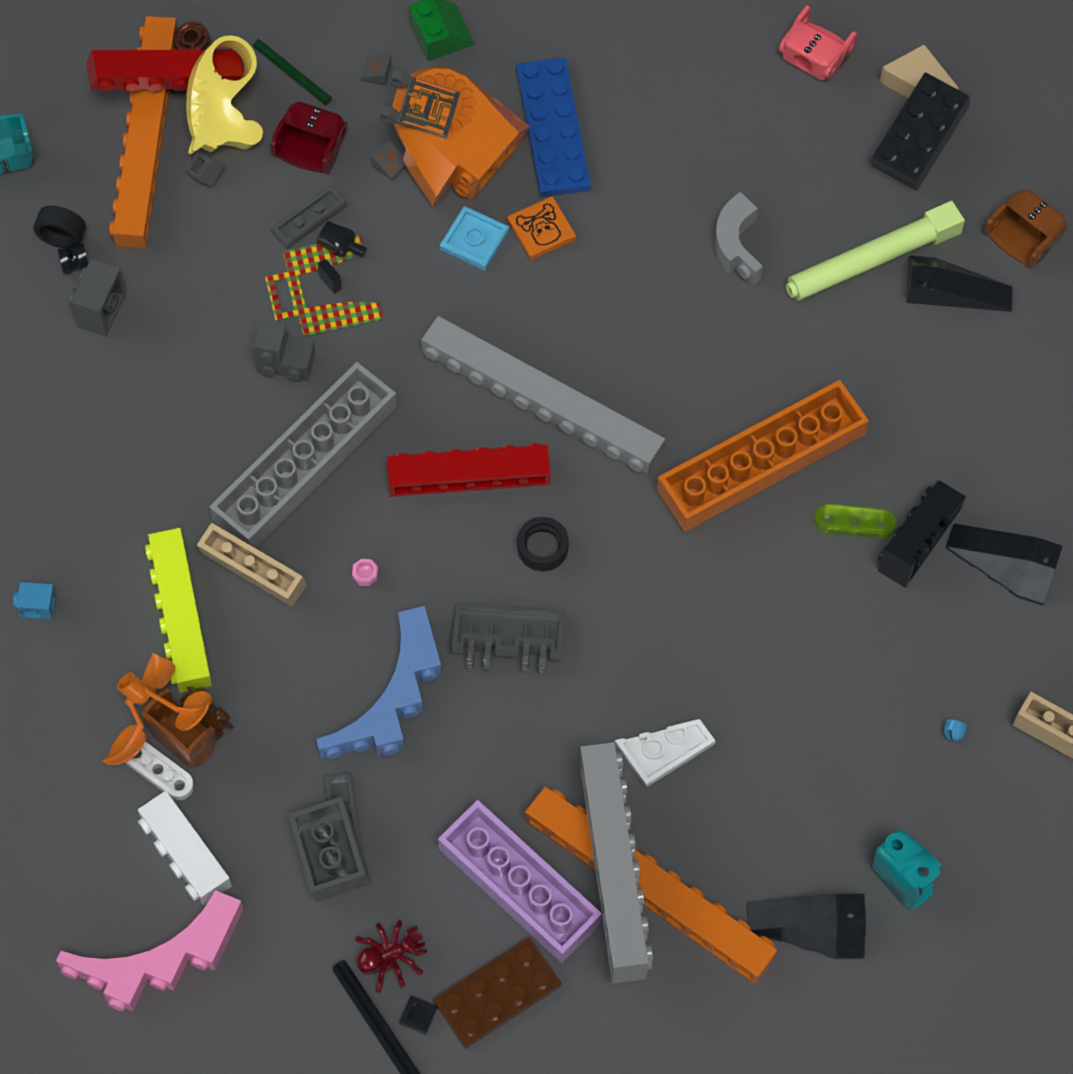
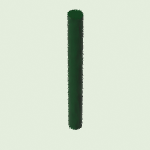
M257 39L254 42L253 47L322 103L328 105L331 102L332 97L263 41Z

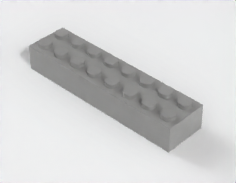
M356 362L209 506L212 521L223 530L257 548L397 408L396 392Z
M614 742L580 746V771L612 984L647 979V971L652 969L651 962L653 961L651 944H645L648 941L647 933H649L647 917L641 916L643 914L644 896L642 888H637L639 886L638 877H640L638 860H632L635 859L634 850H636L634 833H628L631 831V812L629 805L624 806L626 804L627 786L625 778H622L621 751L616 752Z

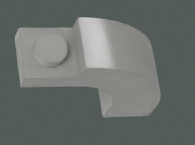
M739 192L726 203L719 214L715 234V251L720 264L728 274L736 268L743 279H748L754 285L761 280L763 266L742 246L739 236L756 222L758 208Z

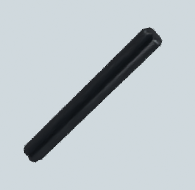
M342 960L332 967L334 974L399 1073L420 1074L347 962Z

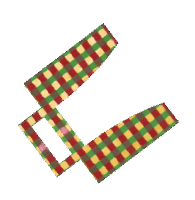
M361 234L356 235L354 242L364 246ZM317 244L285 250L283 254L287 272L265 276L275 320L299 316L304 337L383 320L379 302H345L306 308L298 275L317 271V263L323 259L328 260L332 266L357 256L353 252L348 251L344 257H338ZM287 279L294 310L281 311L274 281Z

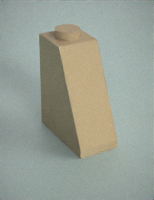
M925 45L882 68L881 83L907 98L910 97L925 72L959 90V87Z

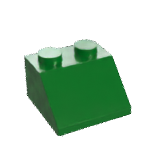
M422 0L409 5L410 24L427 61L474 46V41L455 3L444 0Z

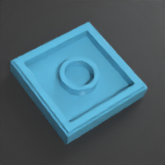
M464 206L439 245L440 250L485 271L509 233V226Z

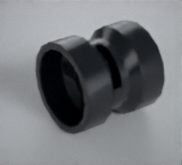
M83 243L75 245L72 249H67L66 247L58 249L64 274L71 273L73 269L79 268L82 270L83 267L88 266Z

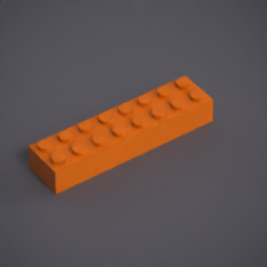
M838 380L658 476L657 492L683 531L687 532L866 435L869 420L841 380Z

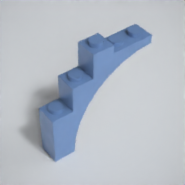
M425 606L398 612L401 632L400 654L395 672L386 690L373 707L357 721L338 732L316 739L320 759H336L341 757L343 753L350 751L356 753L364 752L374 745L377 755L391 756L404 749V739L398 718L409 719L423 712V703L417 681L429 682L442 675L441 663Z

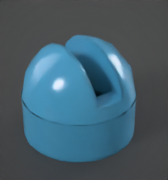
M946 719L944 735L948 740L960 741L963 739L968 726L957 720Z

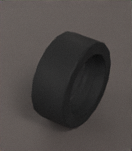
M45 206L40 209L33 229L34 233L44 242L55 247L72 249L75 245L81 243L86 223L81 216L69 209L59 206Z
M547 517L533 518L520 529L517 539L519 558L524 565L532 570L541 572L553 570L560 566L567 557L569 548L568 534L563 525L558 521ZM536 532H549L557 537L559 542L558 550L551 556H535L527 548L528 538Z

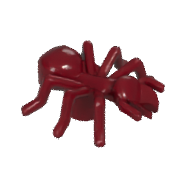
M398 920L394 927L391 945L380 923L376 924V928L380 933L383 943L379 944L369 937L361 938L358 936L355 938V941L358 943L370 944L374 947L365 948L359 953L357 965L360 972L367 975L374 974L380 970L376 987L377 993H380L382 990L385 972L392 969L395 970L400 987H405L397 958L410 965L418 975L423 974V971L417 967L412 959L402 955L405 952L416 956L427 953V949L419 950L426 945L425 942L417 943L423 939L422 935L414 933L409 936L410 933L418 930L417 926L406 931L401 944L397 943L399 930H401L403 923L401 920Z

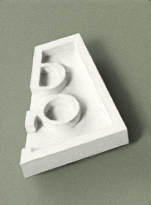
M700 719L669 726L665 730L653 733L645 732L629 739L615 740V746L621 751V754L645 788L715 745V739Z

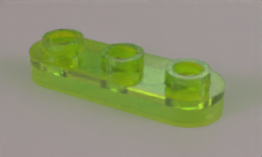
M826 504L817 509L814 523L816 528L823 533L883 539L893 534L896 519L891 512L883 509ZM828 518L832 521V523L827 524L823 521V519ZM856 521L859 525L852 526L850 522ZM877 524H884L886 528L880 529L877 527Z

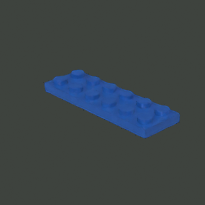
M566 57L517 63L516 72L526 123L530 126L528 135L540 198L591 191Z

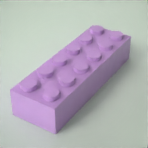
M479 800L466 810L438 838L439 850L560 963H563L601 924L602 913Z

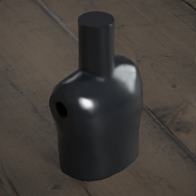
M330 221L326 222L317 239V245L331 251L338 257H344L348 251L364 257L367 251V247L354 242L356 237L354 231Z

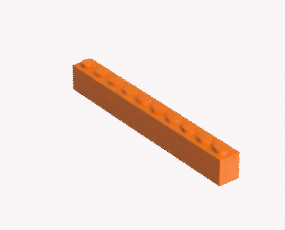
M146 16L145 25L140 26L139 33L142 45L137 47V50H176L174 43V34L178 29L176 18ZM138 89L130 92L132 110L127 111L126 124L129 126L128 133L123 135V147L126 149L125 155L121 154L120 156L122 175L121 177L118 176L116 181V191L119 192L118 199L113 201L115 221H111L109 227V234L114 238L116 247L147 249L170 89H162L160 91Z
M545 786L525 811V821L595 870L586 810L579 805L574 807L566 801V797L556 789L550 790ZM634 850L635 859L632 860H638L640 877H638L639 886L637 888H642L644 906L756 985L776 957L778 950L774 948V943L765 936L758 937L751 932V927L740 919L736 921L727 915V910L720 904H712L704 898V894L696 887L691 886L689 888L680 882L681 878L675 872L663 870L658 866V862L649 854L645 853L642 855L637 850Z

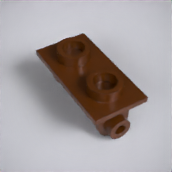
M190 686L187 687L188 691H189L191 694H193V693H195V692H198V691H205V692H207V691H206L205 689H203L202 687H200V688H194V687H190ZM187 693L180 699L182 707L187 697L191 694ZM213 703L210 704L205 716L200 721L207 729L211 726L215 730V740L223 736L222 730L224 728H234L228 721L230 719L229 715L222 708H216Z

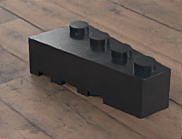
M940 480L933 487L928 486L921 497V503L918 507L914 506L907 516V521L897 529L892 540L880 553L878 560L881 562L878 572L906 588L963 508L966 496Z

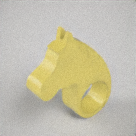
M230 35L218 38L200 55L192 69L188 81L186 99L187 122L192 136L188 154H192L200 148L213 152L224 145L247 150L257 144L262 138V127L253 120H244L242 114L231 105L232 98L252 78L257 66L254 50L240 37ZM228 47L235 50L241 56L244 62V75L242 79L231 81L224 78L222 80V77L217 72H214L212 56L216 48Z

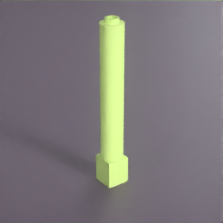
M953 201L947 202L925 212L924 218L788 277V283L786 284L787 293L791 298L800 301L933 242L934 245H937L961 234L965 220Z

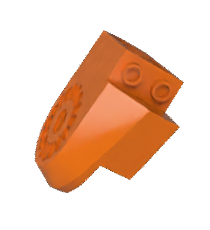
M442 66L418 69L410 74V76L458 91L460 96L447 139L393 123L399 138L406 148L403 161L432 206L439 201L451 185L459 195L467 197L472 201L526 138L530 126L466 74L453 68ZM398 87L392 104V107L399 112L401 111L407 88Z

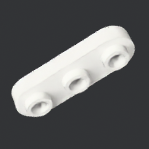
M146 741L139 751L142 755L139 758H132L125 762L130 768L161 791H167L174 800L187 799L194 790V783L190 774ZM156 768L163 769L161 774L153 773ZM178 784L185 785L184 789L180 791L176 790L175 787Z

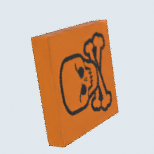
M553 196L507 216L508 224L530 261L576 241V234Z

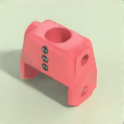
M806 5L796 18L792 28L783 38L779 51L783 53L782 56L785 61L823 81L830 79L852 54L857 44L858 33L853 31L844 41L829 30L809 23L812 8Z

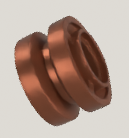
M199 22L184 23L178 27L174 34V43L177 50H206L212 44L207 28Z

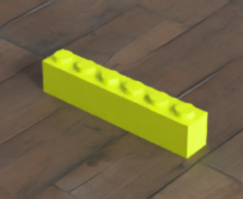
M181 528L148 534L150 544L145 545L148 561L153 560L154 569H150L152 584H158L159 593L154 594L157 610L163 609L164 618H159L162 635L167 634L169 640L168 643H164L167 659H172L175 665L171 683L172 685L177 684L179 693L187 692L188 686L194 688L211 687L212 682Z

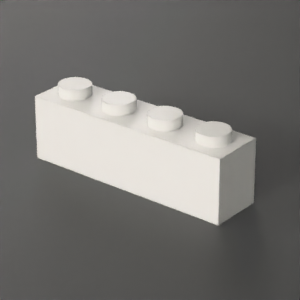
M164 791L137 809L141 818L137 821L146 835L151 833L156 841L153 844L162 857L167 854L172 861L169 867L178 879L180 877L185 879L188 884L185 886V889L193 901L199 899L204 906L208 903L215 890L223 893L232 887L226 872L167 791Z

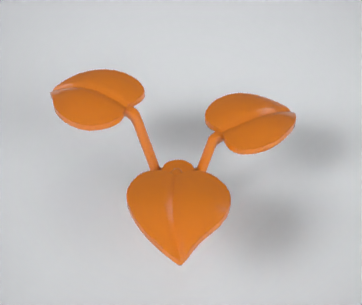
M152 653L142 680L134 673L129 672L117 684V690L127 697L124 703L129 706L137 725L126 727L114 741L108 755L101 761L107 765L123 764L135 757L143 747L147 734L142 731L144 724L134 704L138 703L141 705L149 697L154 698L175 712L180 713L176 718L175 726L181 731H187L196 726L205 716L210 704L213 702L212 695L205 691L195 692L187 697L183 707H177L155 693L156 690L162 689L171 679L175 665L171 660Z

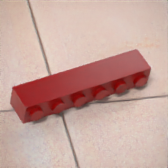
M233 49L214 50L212 56L214 72H217L222 77V80L224 78L231 81L242 79L244 73L240 55ZM91 50L86 61L91 90H100L102 92L112 90L132 92L138 89H149L150 91L174 89L175 91H183L188 87V81L197 59L205 50Z
M531 443L522 447L505 445L495 449L478 447L468 451L451 449L441 453L424 451L414 455L397 453L393 456H387L390 497L550 485L551 480L548 445H541L539 443Z

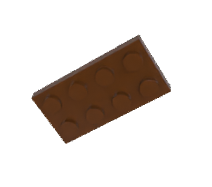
M529 937L434 998L433 1002L464 1049H467L562 987V983Z

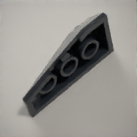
M912 255L909 257L907 303L1011 312L1012 286L936 257Z
M954 523L946 549L970 566H976L989 575L988 578L992 581L1001 583L1017 598L1043 606L1063 546L1037 537Z
M830 894L747 903L748 925L751 927V932L756 935L765 936L778 942L784 941L797 945L807 951L813 950L826 954V957L833 959L865 958V894Z

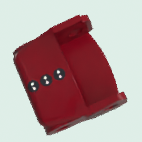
M297 101L290 105L272 136V155L295 167L328 174L331 172L337 159L340 146L346 135L348 123L343 121L341 115Z

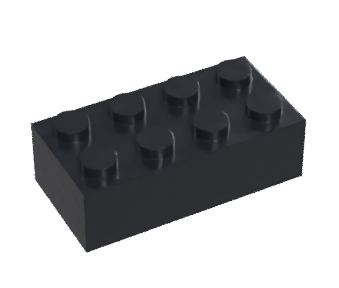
M925 72L872 156L873 167L917 191L969 108L970 96Z

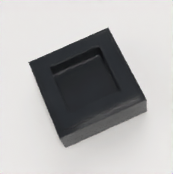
M323 259L317 263L319 277L335 294L341 290V277L328 260Z
M410 996L399 1024L427 1035L438 1007Z

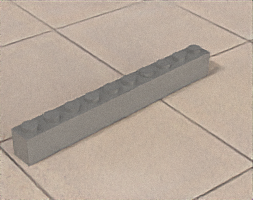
M437 316L421 339L422 352L428 359L432 361L438 360L454 373H462L474 384L484 385L491 389L496 396L506 397L522 410H530L542 421L552 422L559 426L564 433L574 434L581 438L586 445L598 447L605 451L606 455L610 458L620 459L636 472L642 471L649 475L664 452L665 438Z

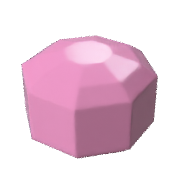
M361 558L353 564V580L359 586H371L378 580V566L372 559Z

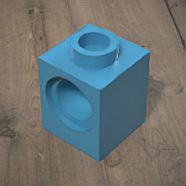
M20 582L19 591H15L13 596V607L17 608L20 618L53 620L57 597L53 584Z

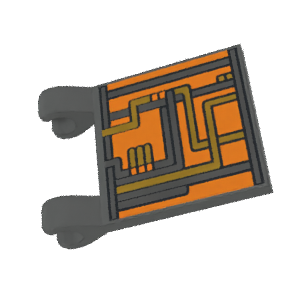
M394 70L391 85L407 88L400 112L391 106L384 105L379 117L380 120L385 123H397L447 139L460 92L411 77L401 70Z

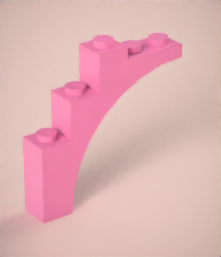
M215 890L203 911L187 928L171 940L150 951L129 957L111 959L81 957L60 951L56 962L61 969V973L71 979H76L77 976L87 980L89 986L98 990H102L105 987L103 994L110 1007L122 1012L124 1009L133 1011L147 981H150L149 984L158 990L165 991L168 988L174 991L188 960L191 961L190 964L200 970L205 971L207 968L215 971L244 910L242 901Z

